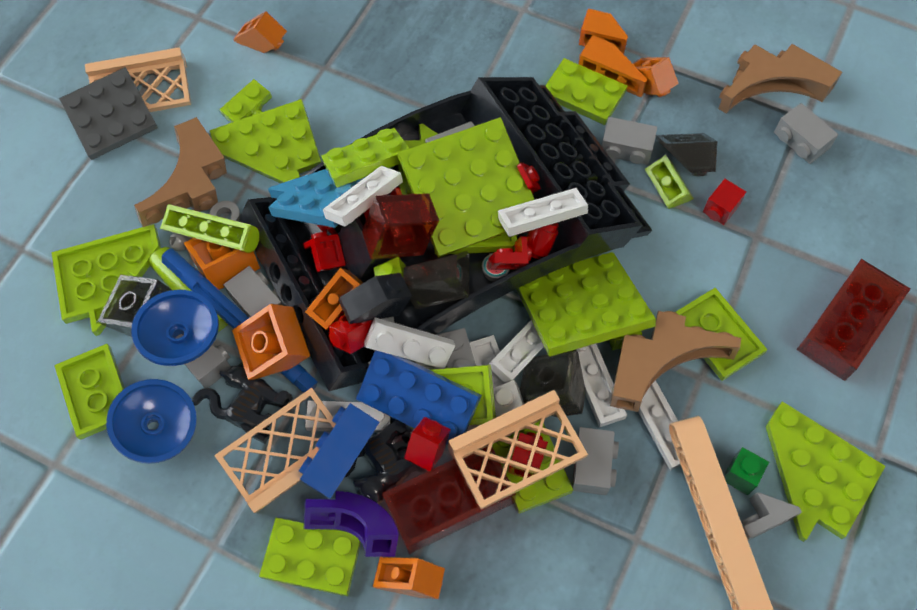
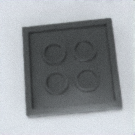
M126 67L59 98L91 160L158 128Z

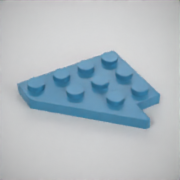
M327 169L271 186L268 189L271 198H276L277 200L269 206L271 215L275 217L335 228L338 224L325 219L323 209L364 178L336 188Z

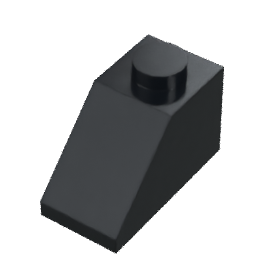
M401 273L375 276L341 296L338 301L349 324L372 321L375 317L383 319L399 316L412 295Z

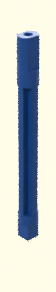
M173 248L168 249L162 254V263L191 291L207 298L214 306L216 313L230 327L234 329L249 319L245 313ZM300 364L280 372L303 393L310 388L314 390L317 386L318 381Z

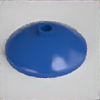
M171 290L154 296L138 310L132 323L131 335L135 347L145 359L158 365L178 366L194 361L212 346L218 334L219 321L214 306L201 294L189 290ZM178 335H183L181 338L176 339Z
M160 379L142 380L126 387L111 403L106 420L107 433L115 449L124 457L145 464L164 462L182 452L191 441L196 429V410L189 395L176 384ZM152 422L159 424L155 430H150L148 425Z

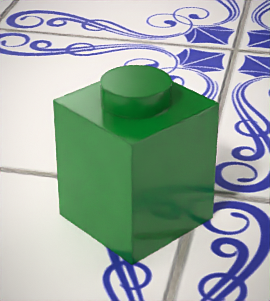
M742 447L733 457L724 474L725 481L728 485L749 495L757 488L769 461Z

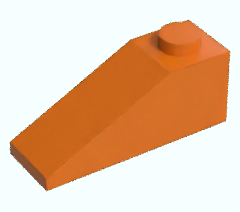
M592 35L580 54L579 65L627 85V92L642 97L647 78L613 43Z

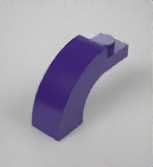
M335 491V499L305 500L304 529L346 531L361 541L365 550V557L396 556L399 537L397 526L390 514L378 503L364 496L344 491Z

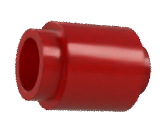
M558 223L528 232L526 236L527 245L531 246L532 258L541 259V257L549 255L558 234Z

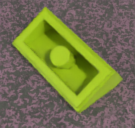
M667 155L645 168L668 209L694 199Z

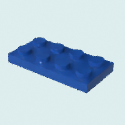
M375 350L356 400L413 428H416L424 417L437 421L451 429L446 443L448 445L449 440L467 432L482 395L406 358Z

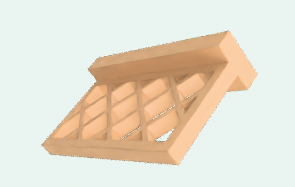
M180 47L85 64V71L89 76V84L126 67L136 87L141 84L148 88L142 95V98L150 112L191 105L186 73L187 64ZM180 69V75L175 81L167 77L171 70ZM154 73L158 76L151 85L143 81L148 74ZM163 79L171 84L165 93L156 89ZM176 88L184 93V98L173 100L169 96ZM153 92L161 96L157 103L149 104L146 102Z
M310 388L214 456L244 497L253 513H257L300 482V478L303 475L299 472L300 467L308 456L313 459L319 451L317 447L313 449L314 442H318L320 439L315 438L317 422L330 423L332 428L336 424L332 422V415L315 391ZM311 397L317 405L315 417L298 415L300 403ZM296 407L295 414L287 413ZM319 411L322 412L326 419L318 418ZM282 416L294 418L291 434L275 432L276 420ZM297 419L314 421L312 437L295 435ZM272 424L271 431L263 430ZM257 433L270 435L267 451L250 449L252 437ZM274 435L290 438L288 454L271 452ZM294 438L311 441L309 453L303 457L291 455ZM248 440L246 448L239 447ZM233 450L244 451L245 457L242 469L230 467L224 457ZM249 452L266 455L263 472L246 469ZM270 456L287 458L285 470L280 474L267 473ZM290 459L298 460L289 466ZM233 471L241 472L240 480ZM245 473L262 475L260 488L249 495L243 486ZM266 476L274 477L266 484H264Z
M555 390L449 440L448 450L452 458L456 460L481 510L588 456L559 404L560 399ZM556 413L561 422L559 433L542 427L545 418ZM540 421V425H539V426L533 425V424H535V423H537V422ZM527 428L537 432L533 446L516 440L520 430ZM564 429H565L566 433L568 434V436L562 434ZM540 433L557 438L553 452L536 447ZM514 434L513 439L508 438V436ZM560 440L573 443L578 453L571 457L557 454ZM502 441L511 444L507 459L490 453L494 443ZM488 446L487 452L481 451V449ZM514 446L531 451L527 465L510 460ZM535 452L551 457L549 468L540 470L530 467ZM471 454L485 457L480 472L469 469L463 458ZM488 459L505 464L501 479L484 473ZM555 459L561 461V462H559V463L553 465ZM508 465L525 470L521 482L515 484L504 480ZM528 472H531V473H534V474H535V475H533V476L527 478ZM472 475L478 477L477 483H475ZM481 479L499 484L496 494L485 500L478 489ZM502 485L509 487L500 492Z

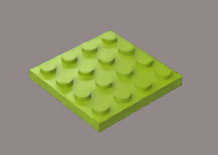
M501 117L398 152L399 161L438 258L505 234L506 231L498 219V210L534 200L531 190L528 189L517 168V165L520 163Z
M614 252L581 260L516 289L549 357L656 327L655 316Z

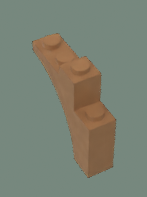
M754 44L748 52L744 51L737 61L739 68L732 81L733 84L731 86L727 85L721 92L719 98L722 100L718 109L727 114L741 101L769 92L797 93L823 102L835 87L842 71L794 44H791L786 51L781 50L777 56Z
M197 117L174 126L177 142L180 145V154L176 168L170 178L153 195L134 205L138 220L143 227L158 223L163 219L168 204L186 209L191 207L192 210L201 212L209 210L218 203L216 189L210 180L217 179L227 173L225 158Z
M658 311L656 327H653L651 340L637 334L624 335L610 406L638 412L647 390L662 374L679 364L700 358H726L734 360L740 349L741 338L727 332L715 333L705 331L697 326L686 327V316L678 315L673 311Z

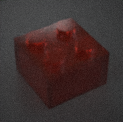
M411 193L407 195L375 196L362 230L371 259L419 256L424 254L439 222L430 194Z

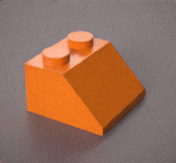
M195 238L184 242L199 272L218 290L225 288L223 284L248 266L254 271L260 269L254 251L247 253Z
M269 304L232 330L248 380H255L291 369L310 357L293 307Z

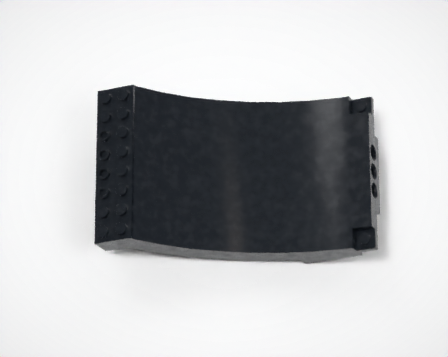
M478 77L470 91L450 96L412 111L362 137L369 138L377 135L383 129L395 128L403 140H419V124H424L437 134H440L468 122H472L477 126L501 117L519 163L529 165V167L533 166L539 175L540 180L537 182L541 189L532 194L534 200L577 188L588 204L587 214L557 222L558 234L548 256L541 257V259L531 257L526 266L518 270H510L508 275L495 282L486 279L482 272L483 260L494 252L448 254L438 258L419 209H408L401 225L370 228L364 212L347 226L338 224L334 229L338 233L346 266L341 268L349 270L363 283L375 277L374 267L397 257L413 274L417 296L409 300L399 316L394 317V323L436 335L481 307L521 286L586 258L622 248L631 238L648 236L651 233V227L624 192L630 183L577 112H565L545 85H539L533 77ZM322 162L303 176L324 170L326 167ZM397 165L392 170L397 171ZM390 192L389 194L385 195L383 198H388V197H390V195H391L392 192ZM276 198L248 199L239 222L253 225L258 229L259 242L255 252L283 305L294 308L310 357L328 391L362 383L375 350L364 346L350 354L333 346L329 339L330 330H325L305 313L340 269L336 268L317 272L312 249H305L304 243L312 239V234L322 231L316 224L272 216L269 206L277 200ZM529 231L517 234V240L521 236H527Z

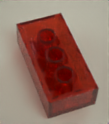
M861 258L796 350L846 381L858 369L911 288Z
M488 446L481 449V451L487 452ZM491 448L490 453L496 455L493 448ZM471 454L463 458L469 469L480 472L485 457ZM455 459L382 493L409 555L514 504L517 495L514 493L481 510ZM488 459L484 473L501 479L503 472L501 463ZM505 474L504 480L509 481L507 475ZM472 475L475 483H477L478 477ZM481 479L478 489L483 499L485 500L495 495L499 484ZM502 485L500 492L509 487Z

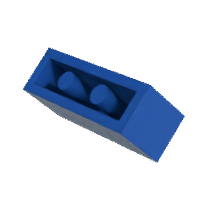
M351 403L346 409L342 406L332 419V422L336 425L330 434L324 431L315 445L319 448V451L313 459L308 456L299 469V472L303 474L300 481L328 499H331L380 423Z

